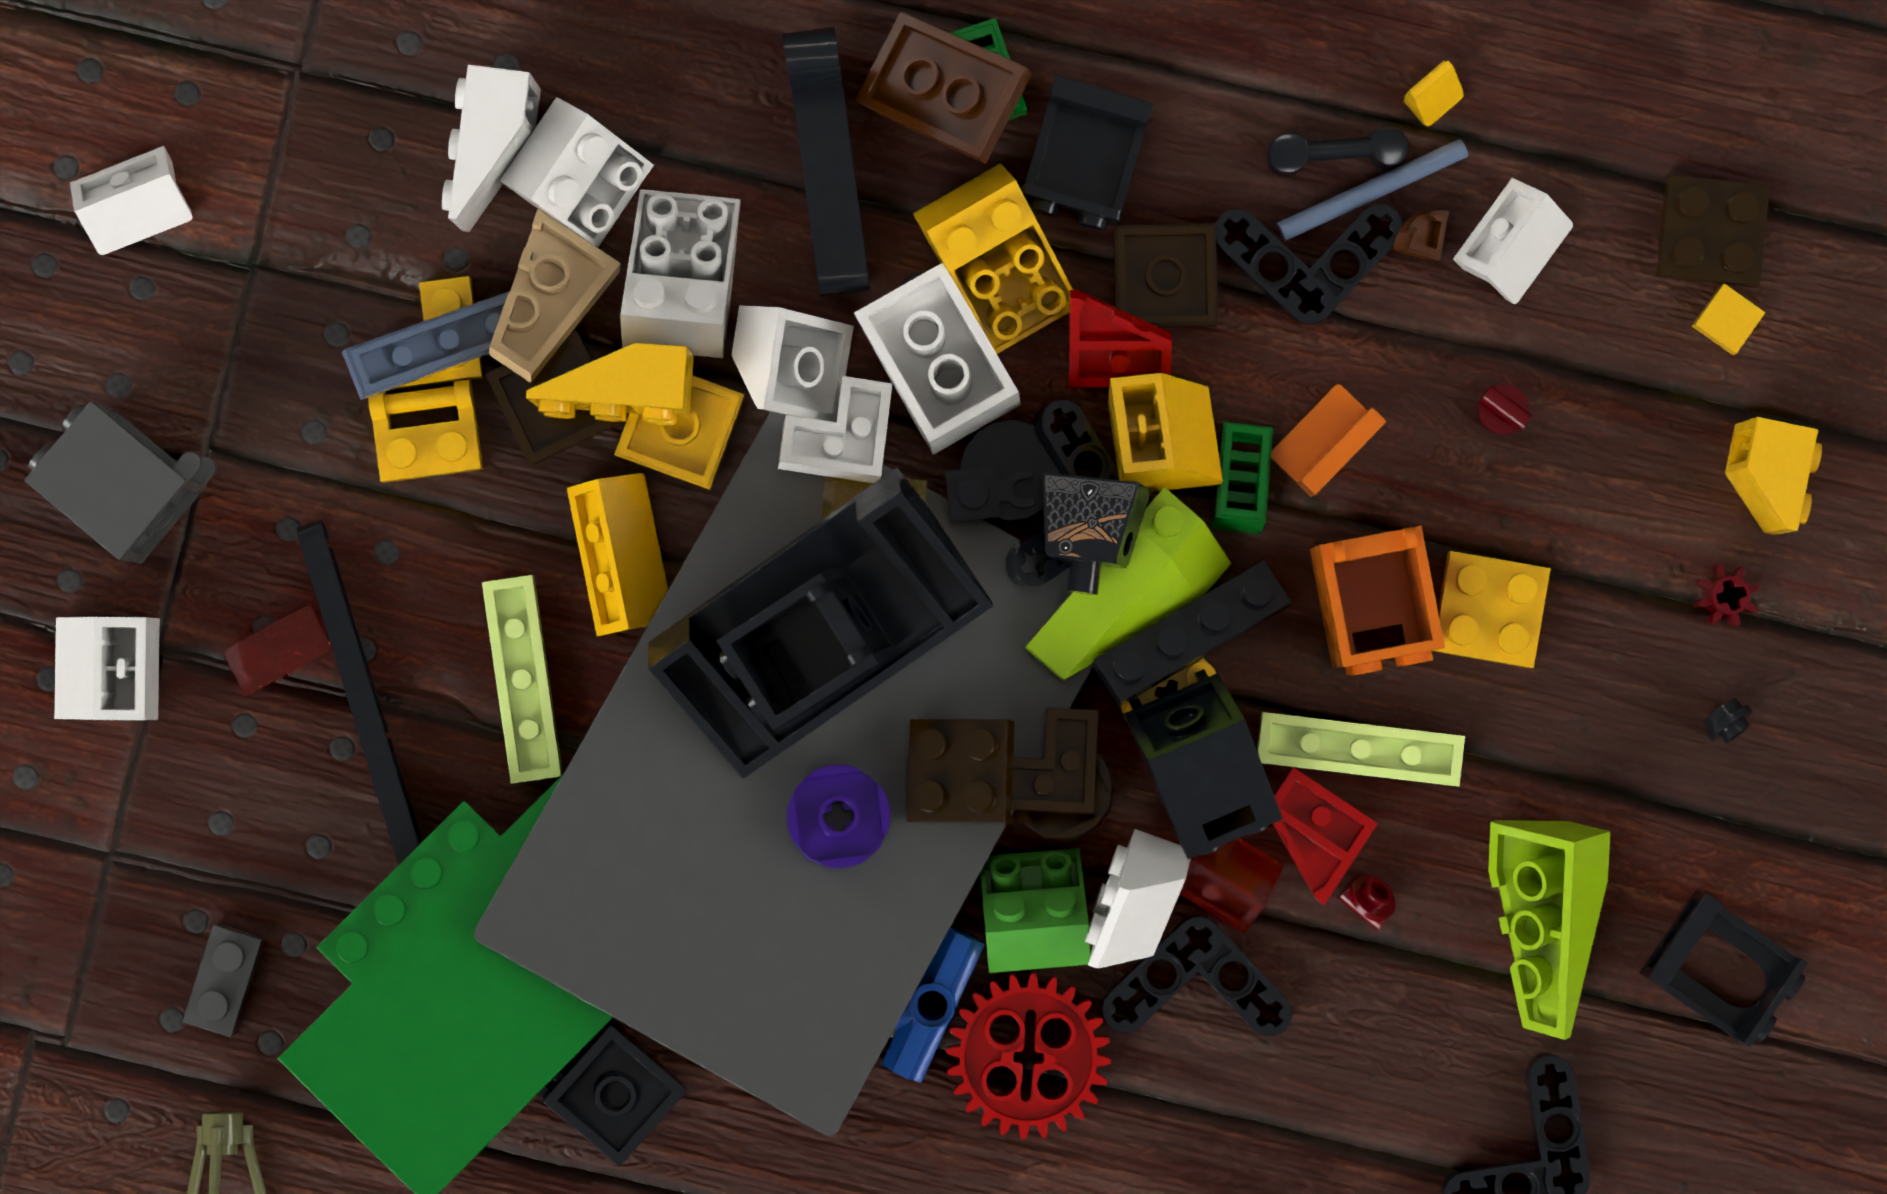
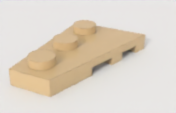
M538 208L528 242L523 249L513 285L510 293L507 295L494 332L489 355L532 383L619 274L621 263Z

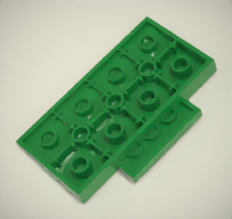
M562 776L502 836L496 833L463 801L316 947L352 985L277 1059L414 1194H439L613 1018L479 943L474 936L475 928Z

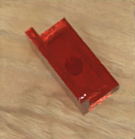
M1237 838L1223 844L1213 853L1191 858L1180 895L1245 933L1266 906L1283 870V865L1242 839Z

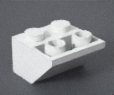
M556 97L500 179V182L598 248L654 165L590 115Z
M56 617L54 719L158 720L160 618Z
M1134 829L1128 846H1117L1108 871L1110 876L1107 883L1102 884L1093 908L1094 915L1089 926V933H1087L1085 938L1086 943L1093 945L1088 962L1089 966L1098 969L1154 956L1186 880L1190 859H1187L1181 845Z

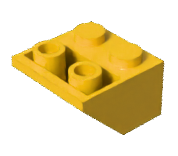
M1164 373L1110 378L1108 406L1119 480L1139 482L1150 488V492L1161 491L1164 487L1168 490L1222 484L1223 479L1208 386Z
M1755 417L1735 424L1725 474L1764 533L1778 535L1798 531L1799 523H1806L1812 504V495L1806 493L1809 474L1816 473L1822 455V444L1816 442L1819 429L1762 417Z

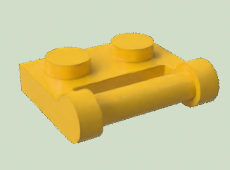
M470 379L455 380L454 386L386 395V392H382L368 397L380 482L387 483L483 470L474 394ZM457 406L459 420L397 429L391 428V414Z

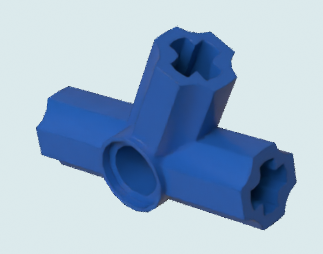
M950 926L894 1028L897 1031L881 1065L906 1079L922 1083L986 944L984 941L959 928ZM932 990L940 992L947 1000V1011L940 1016L926 1014L920 1006V997L923 993Z

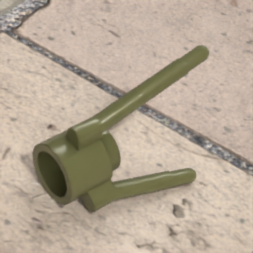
M243 1112L202 1113V1125L197 1126V1145L187 1194L199 1193L206 1154L210 1155L209 1194H219L222 1155L238 1154V1144L243 1146L254 1193L267 1194L253 1142V1125H243Z

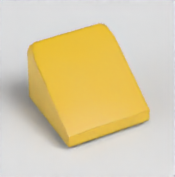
M1449 60L1441 62L1404 96L1403 102L1426 127L1435 123L1464 96L1455 69Z

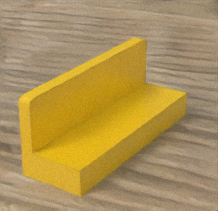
M637 473L599 478L568 487L567 493L597 637L648 626L668 592V586L644 474Z

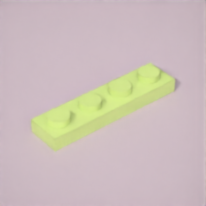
M534 575L482 582L510 782L512 784L560 777L563 775L535 577Z
M1261 712L1257 752L1261 763L1459 787L1465 736Z

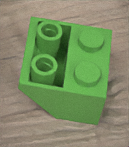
M1080 848L989 855L980 871L989 973L1088 965L1090 944L1085 942L1087 933H1089V922Z

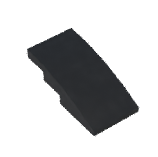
M612 1018L538 1094L542 1097L543 1103L620 1167L686 1093L687 1087Z

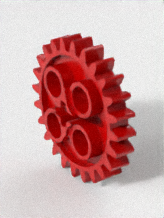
M1031 972L1027 985L1020 986L1015 974L1010 973L1009 988L1004 990L993 979L990 981L992 996L988 999L977 991L972 993L973 999L978 1006L975 1011L965 1007L959 1008L958 1012L967 1022L966 1026H950L949 1032L961 1039L960 1044L947 1046L946 1054L958 1057L960 1062L948 1067L947 1074L963 1077V1080L954 1087L953 1092L955 1095L970 1092L972 1097L968 1100L965 1110L969 1113L981 1106L984 1109L981 1118L982 1126L985 1127L995 1117L1000 1119V1135L1004 1136L1010 1126L1015 1124L1018 1125L1021 1139L1025 1140L1029 1127L1036 1125L1042 1138H1047L1048 1123L1052 1121L1064 1132L1067 1130L1064 1117L1070 1112L1080 1120L1085 1118L1079 1105L1082 1100L1093 1104L1098 1103V1098L1090 1090L1091 1085H1107V1079L1102 1074L1096 1072V1069L1099 1066L1111 1064V1058L1097 1053V1048L1110 1043V1039L1106 1035H1094L1093 1033L1104 1021L1101 1016L1085 1017V1013L1092 1004L1089 998L1080 1001L1076 1005L1072 1002L1076 991L1074 985L1067 987L1061 994L1056 992V976L1052 975L1045 987L1038 986L1036 973ZM1033 1010L1036 1013L1033 1044L1035 1051L1043 1055L1042 1059L1037 1058L1032 1062L1031 1096L1029 1100L1025 1101L1021 1099L1023 1065L1020 1058L1014 1057V1053L1021 1052L1024 1049L1026 1012ZM1000 1015L1012 1016L1019 1024L1017 1035L1009 1041L997 1040L990 1033L992 1021ZM1053 1018L1063 1019L1070 1028L1067 1039L1056 1045L1047 1043L1041 1037L1042 1026L1046 1021ZM1005 1066L1014 1072L1016 1080L1011 1089L1005 1092H997L989 1087L986 1082L987 1075L995 1067ZM1055 1069L1065 1075L1067 1082L1062 1092L1057 1095H1047L1040 1091L1037 1083L1043 1072Z

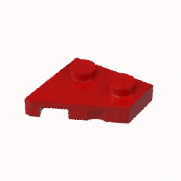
M1070 290L1069 387H1109L1110 378L1164 373L1171 376V332L1079 290Z
M1291 767L1274 792V797L1283 819L1272 823L1314 898L1325 905L1378 823L1305 774Z

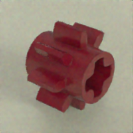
M1722 565L1713 566L1712 573L1715 579L1710 581L1707 579L1696 580L1695 583L1703 591L1702 599L1695 601L1693 605L1694 607H1706L1711 612L1707 623L1710 625L1716 624L1720 621L1722 615H1726L1727 622L1731 627L1739 626L1740 618L1738 613L1742 611L1750 613L1757 611L1756 606L1750 603L1751 593L1757 591L1759 585H1748L1742 579L1745 574L1744 567H1737L1730 576H1726V571ZM1724 588H1733L1736 597L1730 599L1729 604L1719 603L1717 600V594L1723 592Z

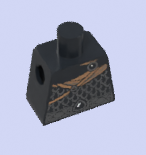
M1043 473L1045 552L1049 558L1071 563L1068 592L1098 595L1102 566L1127 568L1149 500L1150 488L1139 482Z

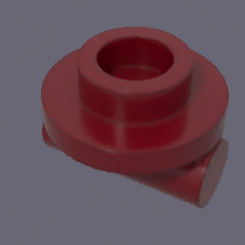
M1491 385L1478 402L1479 420L1488 431L1494 434L1508 435L1517 430L1521 431L1532 417V414L1529 413V404L1526 396L1513 385Z
M1371 875L1356 877L1351 884L1346 885L1337 897L1339 901L1376 931L1394 913L1396 907L1395 898L1387 883Z

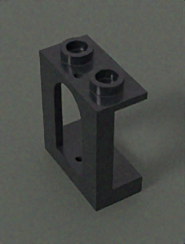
M1696 890L1639 974L1739 1043L1751 1047L1755 1040L1762 1042L1772 1031L1777 1021V1017L1773 1014L1783 999H1792L1800 990L1806 978L1802 971L1808 962L1793 956L1722 907L1724 904L1708 893ZM1707 928L1750 957L1762 968L1765 975V989L1762 996L1754 1004L1746 1007L1732 1006L1679 970Z

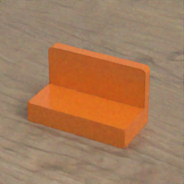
M1337 384L1271 451V460L1302 490L1312 497L1335 476L1387 421L1375 409L1370 408L1366 410L1342 385Z

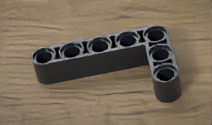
M826 27L783 33L787 72L793 94L819 294L822 297L870 290L835 28Z

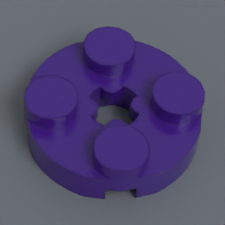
M828 765L814 770L797 785L788 803L787 827L793 843L807 860L830 869L851 868L865 862L879 850L889 830L890 806L884 790L863 771L849 765ZM835 802L842 803L844 811H852L853 820L847 821L845 823V830L840 832L835 831L833 824H825L823 814L830 813L832 803Z

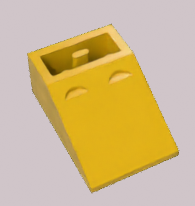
M1001 163L913 213L940 264L943 263L996 354L1069 313L1070 290L1073 289L1017 181Z
M633 343L526 390V399L539 407L538 411L543 412L544 416L575 418V410L590 411V415L595 416L596 420L626 422V413L642 414V419H646V423L677 425V417H690L694 356L687 346Z

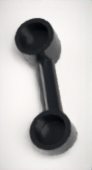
M1389 125L1380 127L1371 137L1306 141L1299 134L1285 133L1272 141L1267 150L1266 159L1270 169L1277 175L1284 177L1296 175L1303 169L1306 162L1369 157L1375 166L1382 169H1392L1399 166L1406 158L1409 151V143L1407 137L1400 129Z

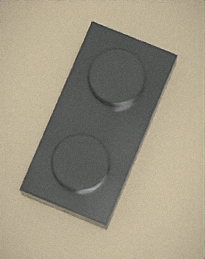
M220 924L212 926L182 1021L183 1023L224 1036H235L265 938Z

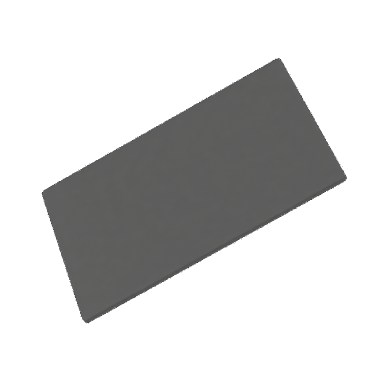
M770 411L475 928L474 936L479 943L818 1132L826 1136H833L840 1129L1006 824H913L907 822L910 719H1009L1014 721L1013 757L1042 759L1045 710L1047 708L1070 709L1093 666L1090 665L1062 681L1025 649L1026 645L1071 595L1072 592L1067 591L1070 567L1047 583L1039 586H1021L1014 583L1006 570V557L1009 550L1021 540L985 520L950 523L948 500L904 476L928 505L993 602V607L743 779L648 670V642L874 484L778 469L786 415ZM883 464L881 478L893 469ZM1024 552L1026 562L1021 566L1024 573L1034 572L1037 575L1038 572L1035 566L1047 557L1046 554L1041 552L1028 555ZM828 765H849L863 771L884 790L890 806V826L879 850L865 862L846 869L825 868L807 860L793 843L787 827L788 803L797 785L814 770ZM835 802L832 803L831 812L823 814L825 824H833L835 831L840 832L845 830V823L847 821L853 820L852 811H844L842 803Z

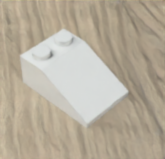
M943 263L854 312L908 413L933 455L1021 405L1016 386Z

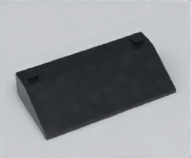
M896 467L649 641L648 670L744 779L992 608L993 602L928 505ZM844 566L899 654L800 718L772 730L768 723L762 724L751 711L747 702V698L751 695L741 679H733L725 670L719 658V653L722 652V649L717 640L819 573ZM779 639L764 648L791 692L806 682Z

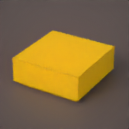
M1722 284L1692 327L1731 355H1735L1766 312L1726 284Z

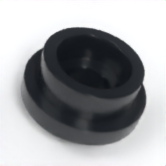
M1737 698L1729 700L1703 721L1709 729L1707 733L1708 738L1712 742L1722 738L1726 744L1733 741L1751 726L1746 719L1752 714V709L1749 705L1742 706Z

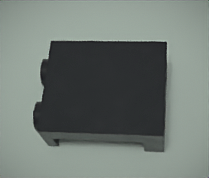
M1055 75L1042 126L1022 189L1026 201L1030 202L1031 210L1050 217H1057L1059 211L1077 215V224L1098 231H1106L1107 225H1118L1153 103Z

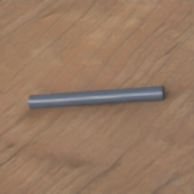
M1461 139L1455 140L1278 222V230L1284 241L1296 237L1467 158L1466 146Z

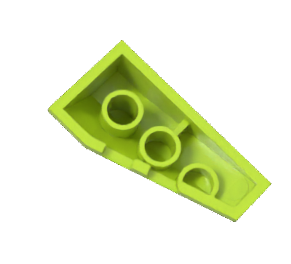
M1164 487L1145 509L1127 568L1102 566L1098 595L1072 592L1026 645L1025 649L1064 681L1092 665L1093 660L1204 596L1231 565V562L1205 522Z
M1495 820L1490 822L1488 872L1492 888L1498 887L1505 916L1499 917L1502 934H1509L1515 961L1510 967V973L1522 1027L1563 1040L1571 1037L1608 882L1610 831L1570 821Z

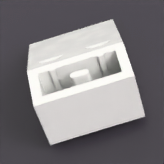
M468 65L466 78H459L457 81L455 108L462 109L460 129H452L450 134L448 156L449 159L455 160L453 180L446 179L444 183L442 210L449 211L448 218L461 231H471L503 185L500 179L536 128L541 89L530 72Z
M640 189L620 313L622 348L633 343L687 346L693 356L723 358L730 312L740 199Z

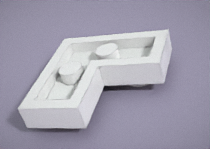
M842 376L835 422L786 415L778 469L867 483H875L881 479L892 383Z

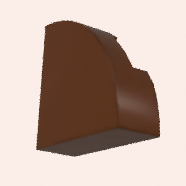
M1425 210L1412 215L1400 228L1392 250L1427 261H1440L1449 211Z

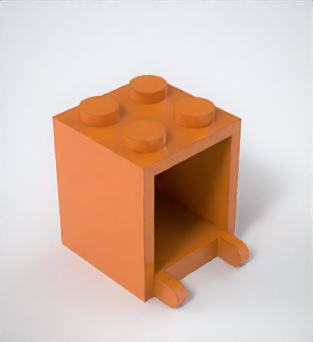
M1422 526L1331 542L1309 549L1332 668L1345 667L1346 676L1365 674L1383 670L1381 660L1395 658L1396 666L1433 661L1432 650L1445 648ZM1401 624L1404 644L1356 653L1352 633Z

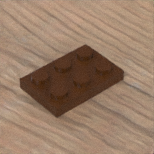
M900 12L854 102L863 109L986 164L1033 73L1026 66Z

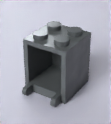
M90 401L86 407L82 404L77 406L66 417L62 424L65 432L53 446L46 444L34 455L28 465L32 471L24 481L118 560L142 564L207 487L206 484L217 471V465L213 459L200 457L192 452L185 453L176 461L115 409Z

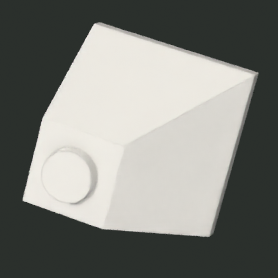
M739 305L731 356L757 409L835 422L840 382L842 376H846L854 326L780 307Z

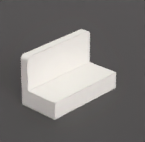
M164 146L70 182L74 212L100 255L108 254L192 220L191 209L176 183L173 162Z
M1511 178L1453 260L1463 270L1489 282L1507 301L1517 304L1570 232L1573 223L1548 194Z

